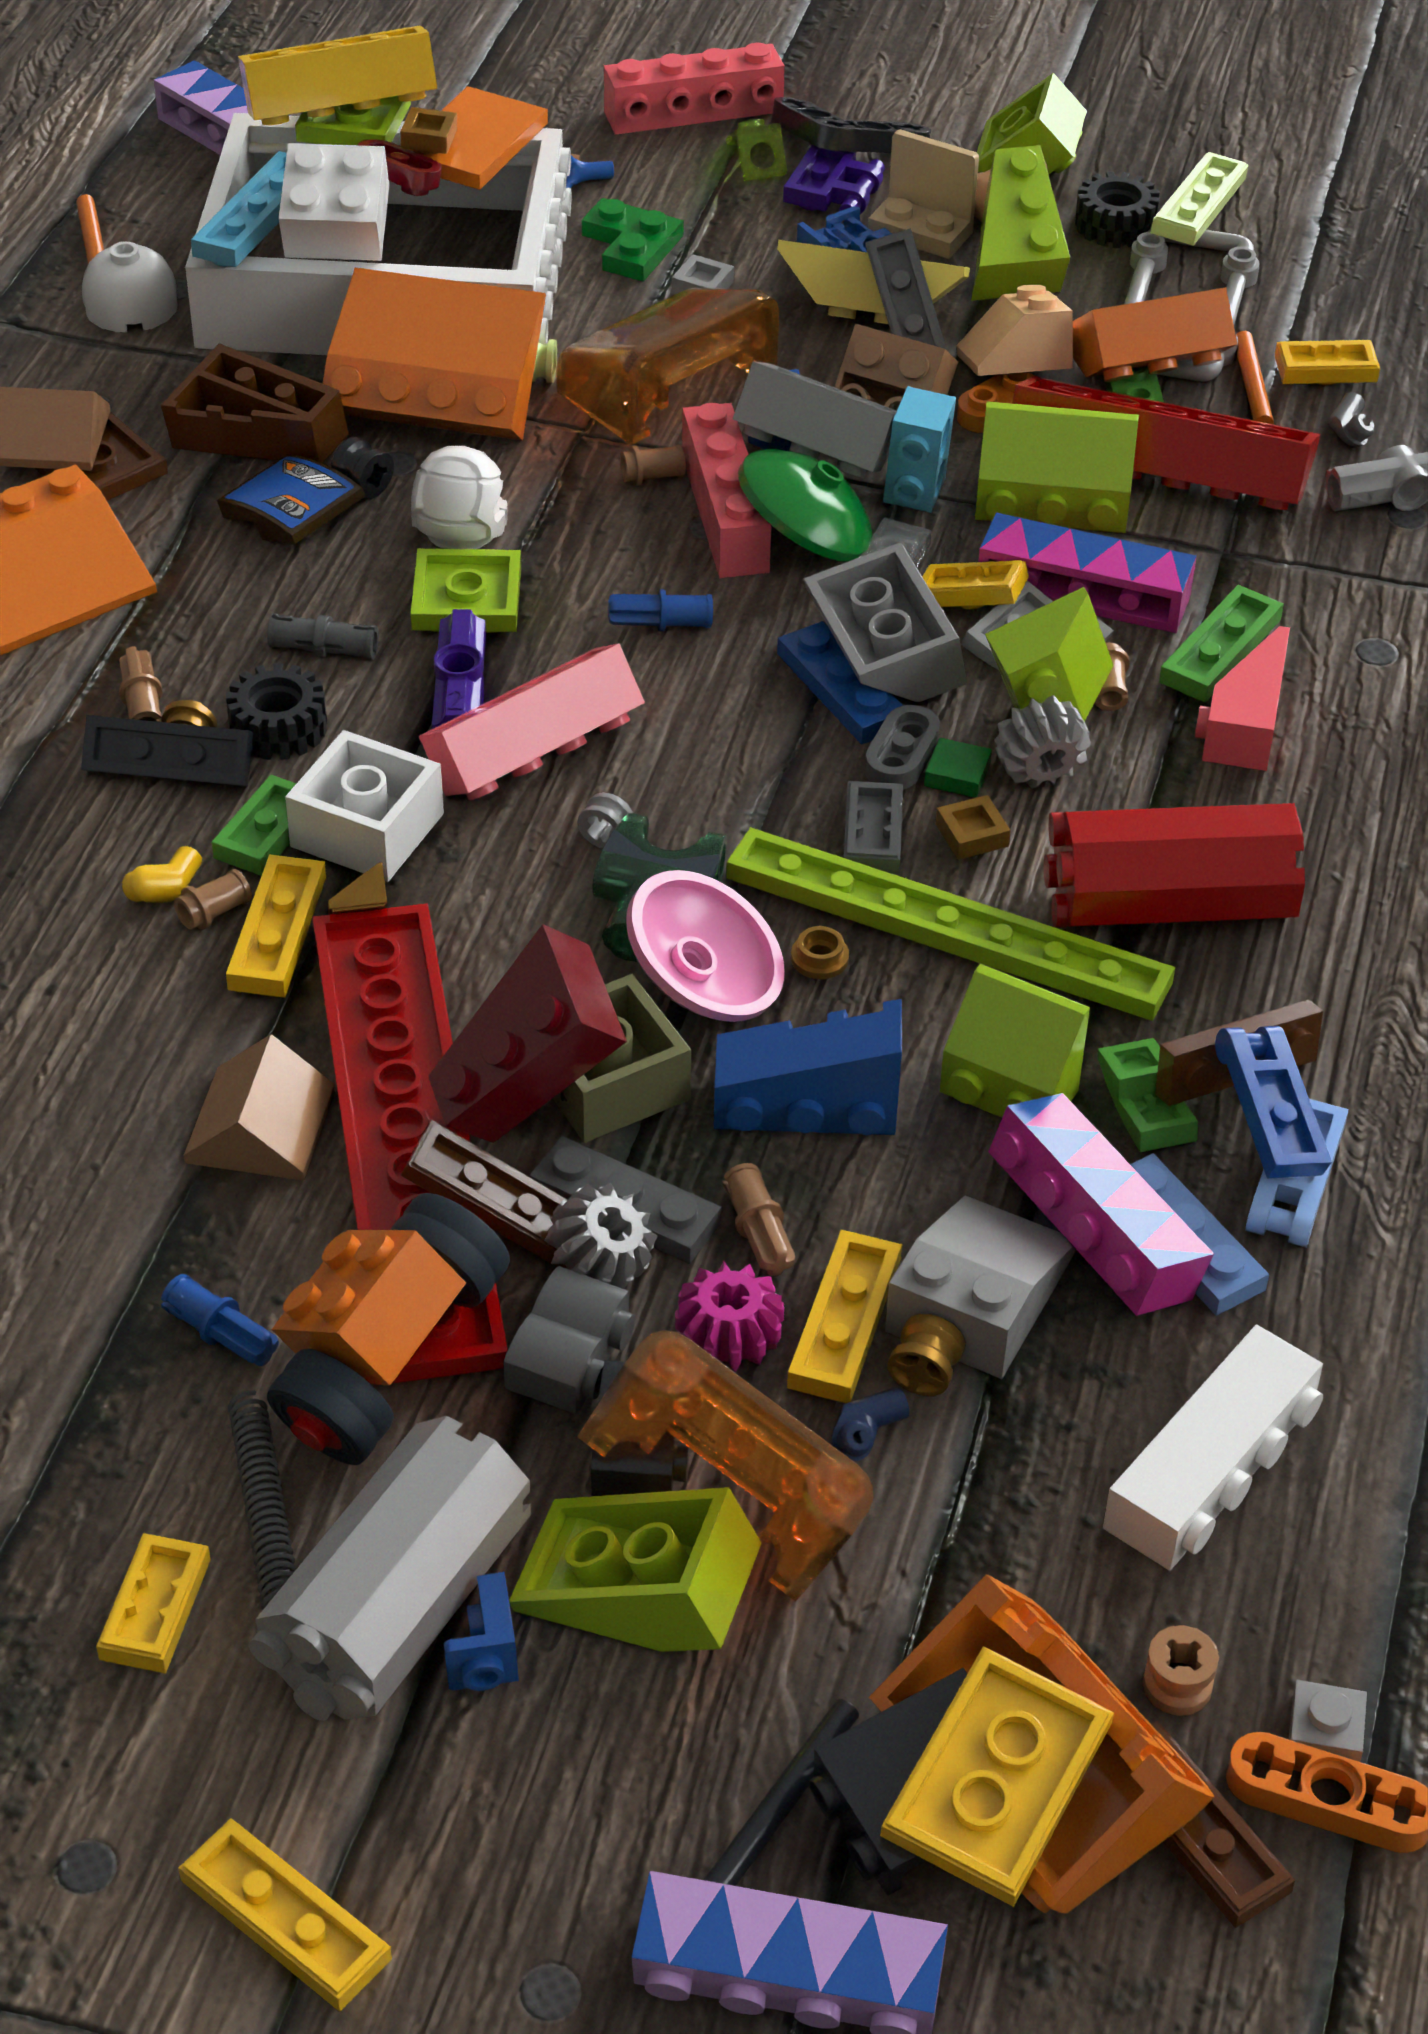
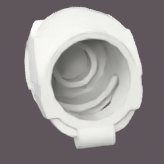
M446 446L431 452L420 465L421 469L417 470L411 496L412 527H417L419 531L428 536L433 544L442 549H479L493 538L501 536L505 525H507V501L500 497L503 480L500 479L501 471L495 462L484 452L466 446Z

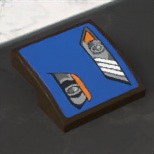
M286 454L217 499V503L223 518L256 522L262 540L296 544L364 498L365 493L363 488L351 478L326 464L310 458Z

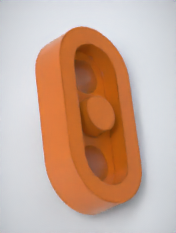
M1030 372L997 374L964 392L958 399V423L969 431L983 433L987 401L1012 404L1015 385L1035 375Z

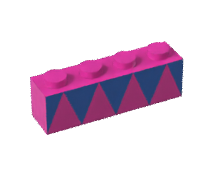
M996 512L981 544L978 562L1026 561L1029 574L1027 581L1052 601L1085 587L1096 616L1177 633L1191 596L1196 555Z
M1063 1093L1008 1105L988 1151L989 1154L1133 1313L1138 1316L1193 1300L1214 1253Z

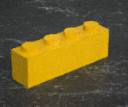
M421 25L238 56L248 114L253 120L261 119L262 125L286 123L290 120L289 114L306 111L308 117H324L334 114L335 106L353 104V109L356 110L370 109L380 106V99L398 96V101L400 102L416 101L426 97L425 91L438 89L429 32Z

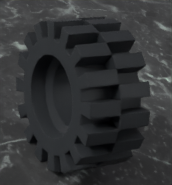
M1106 172L1105 178L1099 173L1092 175V181L1086 178L1082 182V186H1079L1077 195L1075 226H1077L1078 233H1085V239L1088 241L1097 238V244L1105 246L1106 242H1113L1112 248H1121V243L1125 242L1128 247H1132V244L1140 234L1149 231L1152 227L1153 218L1158 213L1160 193L1158 189H1154V184L1150 181L1143 184L1144 178L1138 175L1131 179L1129 178L1130 173L1122 172L1121 177L1115 176L1114 172Z
M273 663L274 670L266 671L264 665L255 667L256 675L252 676L248 671H245L239 675L240 682L233 680L229 686L230 692L226 693L229 729L253 732L251 756H254L260 750L262 759L271 760L273 753H280L281 760L290 759L289 751L295 750L301 756L307 753V744L315 748L320 743V736L325 737L327 731L325 693L321 681H315V674L309 670L301 675V667L291 665L289 671L283 670V663ZM286 710L283 712L269 713L270 711Z

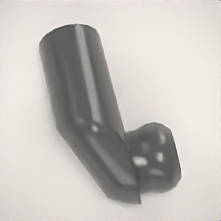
M1348 392L1343 396L1328 420L1331 429L1350 447H1360L1366 444L1375 429L1373 421L1364 425L1363 419H1365L1366 415L1361 412L1365 408V401L1361 395L1355 392Z

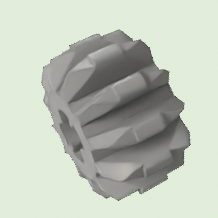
M1054 695L1048 697L1042 703H1038L1031 698L1027 707L1023 709L1012 708V718L998 723L999 735L994 739L997 746L996 753L1001 764L1004 765L1007 774L1012 777L1015 783L1026 781L1031 788H1035L1043 781H1048L1054 786L1058 777L1062 775L1073 776V766L1087 761L1086 749L1091 745L1089 739L1090 732L1078 709L1074 708L1070 701L1059 702Z
M611 1183L600 1187L598 1190L589 1184L577 1189L568 1200L564 1199L553 1211V1217L550 1219L553 1225L548 1229V1235L544 1241L557 1249L551 1264L566 1265L569 1270L624 1289L634 1277H639L648 1268L649 1261L653 1258L650 1251L654 1248V1243L658 1236L645 1228L651 1213L637 1212L632 1206L634 1193L618 1198Z

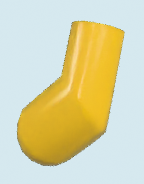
M181 846L168 864L143 865L135 868L132 872H128L122 881L123 892L129 900L134 902H172L180 897L182 889L189 885L203 862L202 857L192 847Z

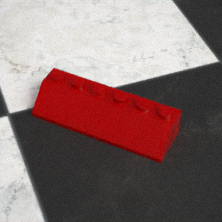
M1032 376L1015 385L1012 404L1139 415L1132 479H1141L1142 473L1161 476V484L1172 488L1190 489L1191 483L1210 486L1209 494L1225 499L1237 500L1240 493L1258 496L1259 505L1280 510H1287L1289 503L1298 504L1303 498L1320 439V434L1036 376Z

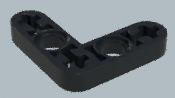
M789 97L774 99L772 123L814 146L827 150L891 153L892 136L899 129L930 138L931 134L930 128L919 124L844 120L805 100Z

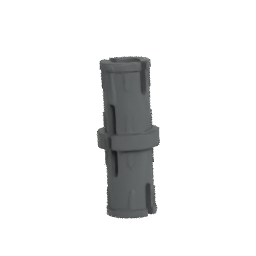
M273 613L272 618L269 620L267 640L269 647L313 651L316 657L326 658L329 653L374 659L378 649L379 630L377 625L333 621L332 616L319 615L317 619Z

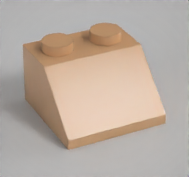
M1045 286L1017 287V293L1002 294L957 344V356L977 376L1073 368V310L1050 291H1046Z

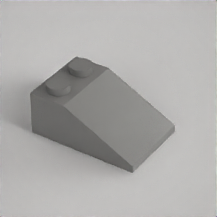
M965 1195L915 1240L889 1282L885 1332L901 1338V1331L911 1316L932 1314L942 1317L954 1324L961 1331L966 1341L965 1350L959 1362L1002 1379L1075 1254L1076 1248L1058 1231Z

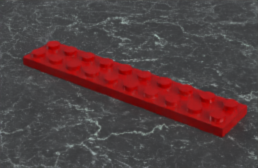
M428 903L313 916L314 935L357 1230H390L396 1221L402 1217L405 1209L413 1199L420 1194L430 1193L402 1177L401 1173L431 1120L471 1143L469 1134L445 1126L428 1077L453 1044ZM496 1283L484 1301L476 1307L469 1308L451 1303L392 1383L503 1369V1361L508 1348Z

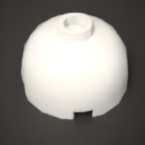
M118 242L98 253L89 262L84 272L82 299L89 321L102 329L114 332H127L126 324L142 323L143 331L149 330L167 322L177 312V285L173 272L165 259L148 247L132 242Z

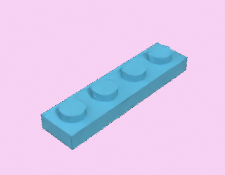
M278 151L191 239L192 257L212 261L218 266L237 267L279 223L286 152Z

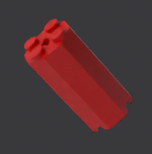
M1295 803L1050 812L1048 833L1050 845L1054 847V854H1045L1043 874L1045 887L1055 888L1056 893L1052 896V921L1055 928L1299 917L1305 887V867H1296L1295 851L1304 850V837Z

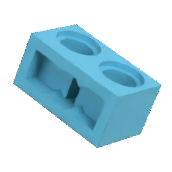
M907 386L892 422L883 502L932 513L946 478L956 397Z

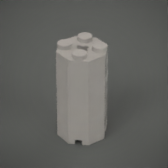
M448 1416L416 1423L255 1619L257 1633L248 1644L251 1653L264 1666L278 1672L294 1690V1700L306 1714L321 1721L327 1720L332 1713L345 1720L376 1716L478 1584L477 1576L486 1574L530 1517L531 1504L523 1505V1500L530 1493V1480L496 1440L479 1432L473 1441H470L456 1434L463 1424Z

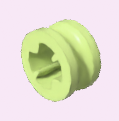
M549 339L546 344L538 343L532 382H536L537 378L543 377L547 383H554L557 367V341Z

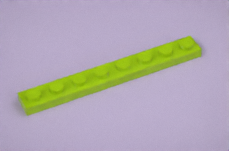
M752 827L749 828L727 861V879L1151 1021L1154 1020L1173 984L1174 966Z

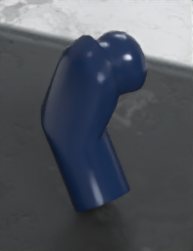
M895 1387L843 1405L831 1434L832 1446L836 1453L845 1460L860 1461L871 1452L879 1427L908 1418L909 1405L902 1389Z

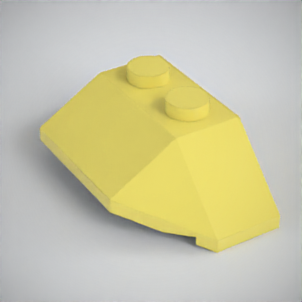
M778 239L777 250L815 303L829 306L828 315L856 319L857 310L874 312V322L888 324L867 252ZM920 260L933 304L969 277V267Z

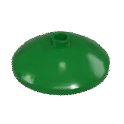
M766 449L750 453L740 465L738 478L747 499L766 521L790 540L813 553L845 562L864 556L871 547L873 534L870 519L852 486L844 479L839 469L831 463L802 453Z

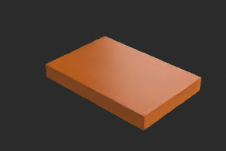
M467 86L441 110L457 113V131L447 154H423L417 150H409L439 162L442 166L441 179L480 190L548 124V109Z

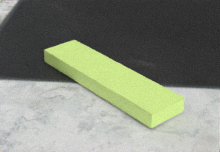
M1211 152L1206 153L1153 218L1150 233L1194 246L1244 182L1249 165L1245 162Z

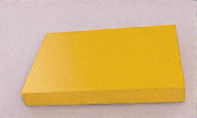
M983 1646L884 1820L880 1836L1014 1907L1109 1730L1114 1712Z

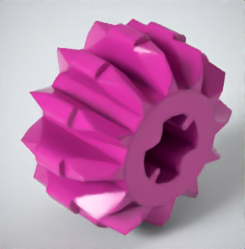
M723 1261L718 1273L714 1274L699 1268L696 1277H694V1282L682 1284V1290L678 1295V1310L675 1311V1329L678 1331V1337L683 1338V1345L686 1348L687 1355L696 1356L704 1354V1360L708 1369L719 1361H726L736 1372L742 1359H747L760 1365L763 1357L766 1355V1350L777 1349V1343L781 1339V1322L784 1321L782 1296L775 1294V1286L771 1276L755 1278L751 1264L738 1272L731 1271L726 1262Z

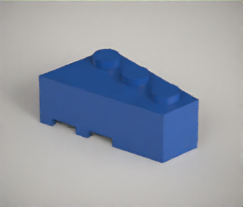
M902 999L883 1002V1011L849 1018L846 1009L827 1013V1022L793 1028L789 1020L717 1034L714 1129L895 1135L902 1059Z

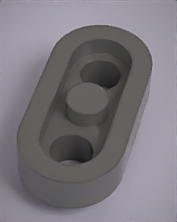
M904 705L893 709L887 715L866 752L865 775L869 782L903 784V790L917 782L939 740L940 721L934 712L922 706Z

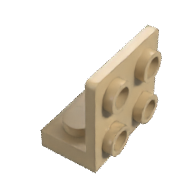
M901 129L897 130L892 136L889 197L868 218V228L874 232L885 227L892 234L911 228L918 250L950 259L973 233L979 164L978 153Z

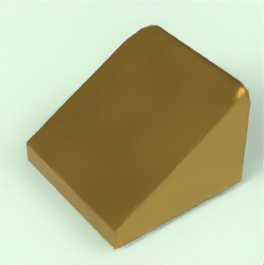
M382 862L377 863L329 899L328 914L387 908Z

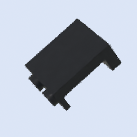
M964 1668L814 1748V1778L809 1780L812 1795L825 1817L831 1820L838 1816L851 1838L846 1841V1845L859 1873L867 1881L876 1877L887 1896L901 1889L903 1874L926 1860L881 1837V1826L966 1678L967 1672Z

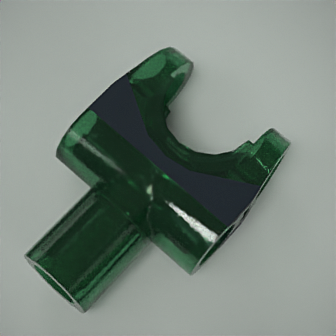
M628 813L609 836L599 856L592 884V892L595 898L617 903L602 934L604 945L616 957L626 961L637 962L628 937L626 917L630 900L640 886L656 874L677 870L699 873L721 882L727 852V836L725 834L710 831L706 837H701L696 844L686 849L665 850L652 845L647 840L649 831L647 816Z

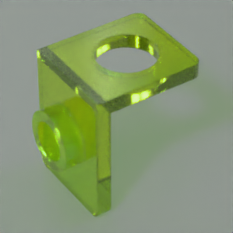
M764 119L738 123L739 129H736L726 138L727 145L738 144L742 175L745 181L781 177L787 173L780 123L765 125ZM766 143L773 149L775 158L769 168L761 169L751 162L750 150L753 145Z

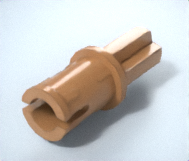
M135 646L126 649V655L119 659L123 680L119 687L120 699L127 706L129 719L161 722L162 714L159 700L162 696V686L160 681L154 677L151 655L147 650L138 651Z
M743 1163L732 1167L725 1173V1181L722 1184L737 1213L735 1227L741 1236L748 1238L759 1267L766 1270L770 1276L781 1275L784 1269L793 1267L795 1263L794 1251L781 1224L784 1220V1212L779 1203L773 1201L769 1196L758 1166L752 1163Z

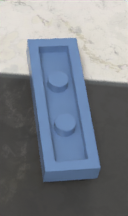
M1154 1153L1130 1164L1214 1253L1195 1294L1216 1316L1266 1291L1269 1273Z

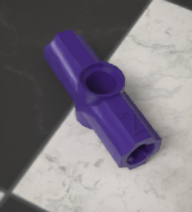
M453 609L449 616L440 619L438 651L434 657L435 692L432 729L482 705L484 702L483 671L486 622L484 619L474 615L471 609Z

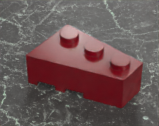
M544 924L541 925L428 1076L445 1126L494 1143L627 1042L589 944Z

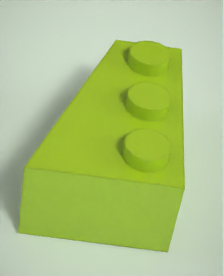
M1041 145L996 149L986 189L971 301L1000 298L1002 294L1017 293V287L1023 285H1042L1046 287V291L1051 293L1061 292L1070 261V254Z

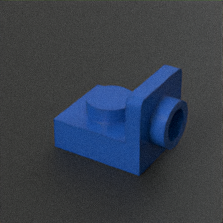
M505 1572L477 1576L480 1604L466 1606L470 1637L450 1639L443 1644L450 1690L468 1688L475 1691H484L495 1688L502 1683L519 1681L516 1644Z

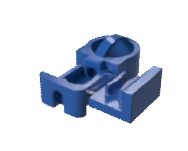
M850 207L828 215L826 217V226L816 231L804 222L797 224V242L861 252H867L865 242L892 234L885 227L873 232L860 222L859 207Z

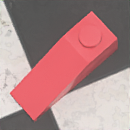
M1279 626L1214 685L1211 707L1200 705L1195 738L1205 739L1202 761L1267 771L1290 631L1289 627Z

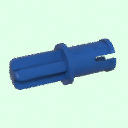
M659 589L658 595L612 594L608 600V620L612 625L657 626L658 631H665L666 626L711 628L713 622L712 594L666 595L665 589Z
M186 1274L176 1276L165 1287L161 1296V1300L164 1301L161 1304V1308L194 1327L199 1332L200 1339L206 1344L215 1345L219 1342L248 1362L258 1366H264L270 1361L272 1354L278 1348L277 1336L240 1313L239 1303L231 1297L221 1298L214 1295Z

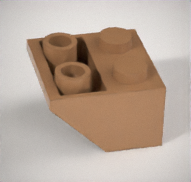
M855 324L835 388L897 411L907 386L948 395L958 361L945 348Z

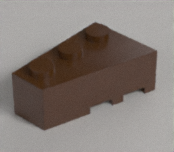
M220 343L161 404L171 445L175 449L279 460L286 454H292L323 463L349 434L339 390Z

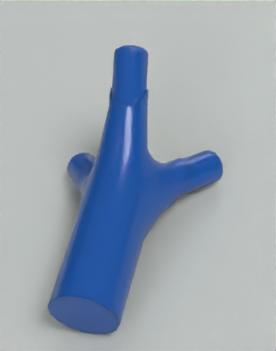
M571 155L570 175L566 176V188H572L574 185L587 180L613 179V162H582Z

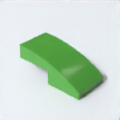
M1154 1038L1098 1048V1061L1110 1095L1129 1135L1140 1152L1195 1142L1198 1135V1120L1185 1102L1168 1106L1155 1094L1160 1046Z

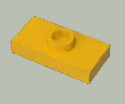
M1371 340L1281 341L1276 344L1275 360L1282 384L1317 383L1320 385H1333L1335 383L1378 382L1380 366Z
M1013 560L930 564L922 577L940 607L961 606L964 609H977L984 605L1015 604L1029 578L1026 561Z
M143 1533L96 1648L99 1660L166 1674L211 1561L209 1546Z

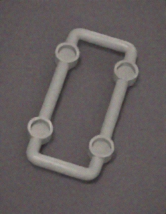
M1151 228L1148 232L1140 234L1131 248L1130 265L1135 271L1124 304L1145 300L1152 275L1166 268L1168 246L1165 242L1189 244L1151 234ZM1206 230L1194 246L1229 252L1223 258L1220 278L1226 284L1233 324H1235L1244 288L1251 287L1257 282L1259 260L1256 258L1254 245L1248 238L1237 234ZM1236 336L1237 345L1222 352V360L1219 362L1194 367L1193 362L1190 360L1178 361L1177 369L1158 373L1157 375L1193 381H1210L1220 374L1223 366L1235 361L1238 337Z

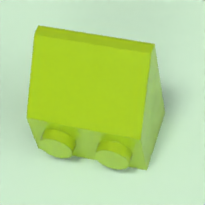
M1052 73L986 121L977 149L979 155L978 172L982 173L991 170L996 149L1041 145L1043 157L1047 164L1048 175L1053 171L1055 173L1064 171L1076 158L1075 151L1083 133L1082 127L1087 112L1086 109L1057 76Z
M1085 587L985 634L1014 708L1023 709L1027 707L1031 698L1038 703H1042L1048 697L1054 695L1059 702L1070 701L1074 708L1078 709L1085 722L1114 666Z
M979 964L974 971L943 1050L939 1092L1001 1118L1006 1107L1016 1103L1061 1093L1072 1101L1079 1091L1090 1007Z

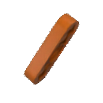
M1265 1732L1246 1734L1233 1745L1226 1772L1227 1784L1235 1797L1250 1806L1393 1852H1414L1428 1842V1788L1415 1779ZM1256 1761H1263L1270 1765L1265 1779L1252 1775V1768L1255 1766ZM1293 1770L1301 1772L1297 1791L1288 1789ZM1321 1779L1338 1781L1346 1787L1351 1799L1342 1805L1326 1804L1314 1795L1311 1785ZM1365 1793L1373 1795L1369 1814L1360 1812ZM1396 1805L1410 1809L1407 1824L1393 1820Z

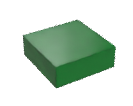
M939 738L925 771L924 786L977 798L991 764L992 749Z

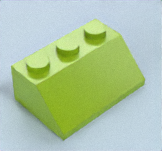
M987 401L975 520L992 521L997 512L1066 528L1126 533L1139 415Z

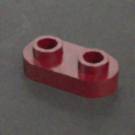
M370 139L358 143L359 146H385L388 179L390 182L400 185L402 192L413 196H425L429 194V190L439 187L442 166L436 160L384 140Z

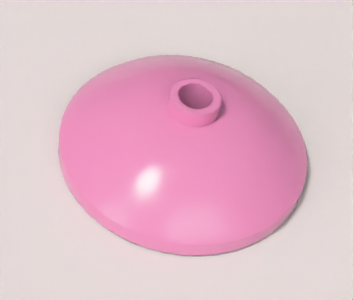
M677 870L662 872L650 877L632 896L627 909L626 924L633 952L648 978L672 1001L695 1014L707 1018L736 1022L759 1016L777 999L783 987L785 973L781 949L774 933L764 918L746 899L733 889L708 876Z

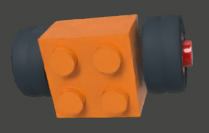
M432 1193L418 1195L412 1200L402 1217L396 1221L390 1230H347L336 1236L322 1253L323 1263L310 1280L296 1287L286 1298L283 1304L285 1312L271 1329L295 1355L267 1392V1401L270 1407L301 1442L342 1463L360 1465L364 1462L393 1422L394 1415L391 1407L371 1384L390 1386L450 1304L453 1303L469 1308L478 1306L484 1301L494 1284L499 1281L508 1268L510 1262L508 1250L496 1233L472 1212L440 1195Z

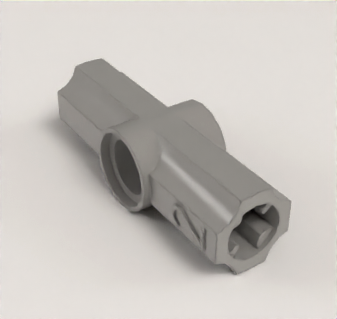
M1397 445L1382 452L1374 461L1337 466L1327 470L1325 486L1329 505L1333 511L1392 502L1401 511L1418 509L1428 501V452L1415 454L1410 447Z

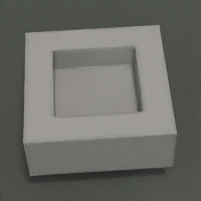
M692 254L672 276L671 293L689 298L696 303L714 305L734 283V266Z
M1296 1680L1292 1695L1289 1740L1360 1762L1364 1744L1367 1692Z

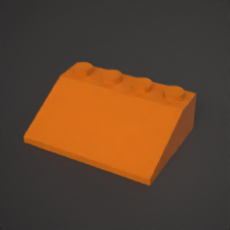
M355 267L327 353L323 384L340 391L346 416L523 440L546 294Z
M76 464L67 468L57 469L49 475L20 486L10 487L0 493V656L157 592L156 583L101 490Z

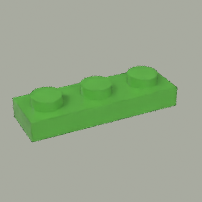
M1237 585L1161 666L1159 683L1206 703L1213 695L1214 685L1253 651L1280 622L1284 603Z

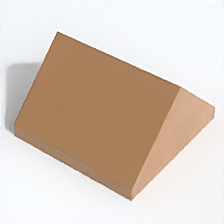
M0 387V466L62 469L76 464L81 470L92 471L110 414L109 403L94 391Z
M272 1034L268 1035L217 1068L185 1150V1163L304 1181L335 1094L334 1083Z

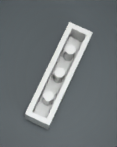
M1256 1324L1110 1487L1103 1529L1169 1571L1172 1570L1187 1551L1197 1554L1210 1538L1215 1527V1518L1224 1508L1233 1511L1240 1505L1251 1486V1476L1260 1466L1266 1469L1271 1468L1286 1446L1287 1434L1296 1424L1302 1428L1306 1427L1317 1413L1323 1400V1394L1317 1391L1323 1363Z

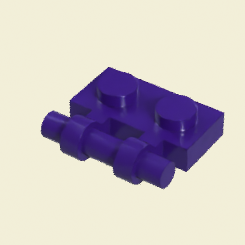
M811 145L784 185L783 202L798 205L805 210H821L825 212L832 202L841 204L839 211L850 207H859L860 214H862L870 202V194L875 193L883 182L885 165L878 159H872L869 163L856 161V152L833 151Z

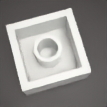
M288 143L279 211V225L285 258L382 260L389 194L385 146Z
M343 730L285 796L290 847L361 873H365L377 863L382 862L384 880L389 882L444 814L441 764Z

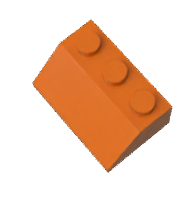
M1226 287L1094 309L1073 321L1074 361L1086 377L1104 375L1105 382L1134 376L1132 369L1147 366L1149 374H1158L1177 369L1178 361L1192 359L1194 367L1213 364L1222 360V352L1237 345Z

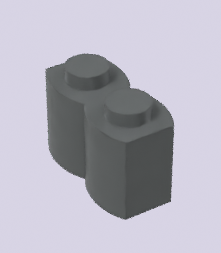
M561 1266L556 1267L544 1284L532 1313L529 1314L518 1329L503 1361L504 1388L573 1414L579 1412L588 1397L594 1400L597 1399L600 1395L604 1361L609 1359L614 1349L623 1351L633 1333L636 1317L635 1314L629 1312V1291Z

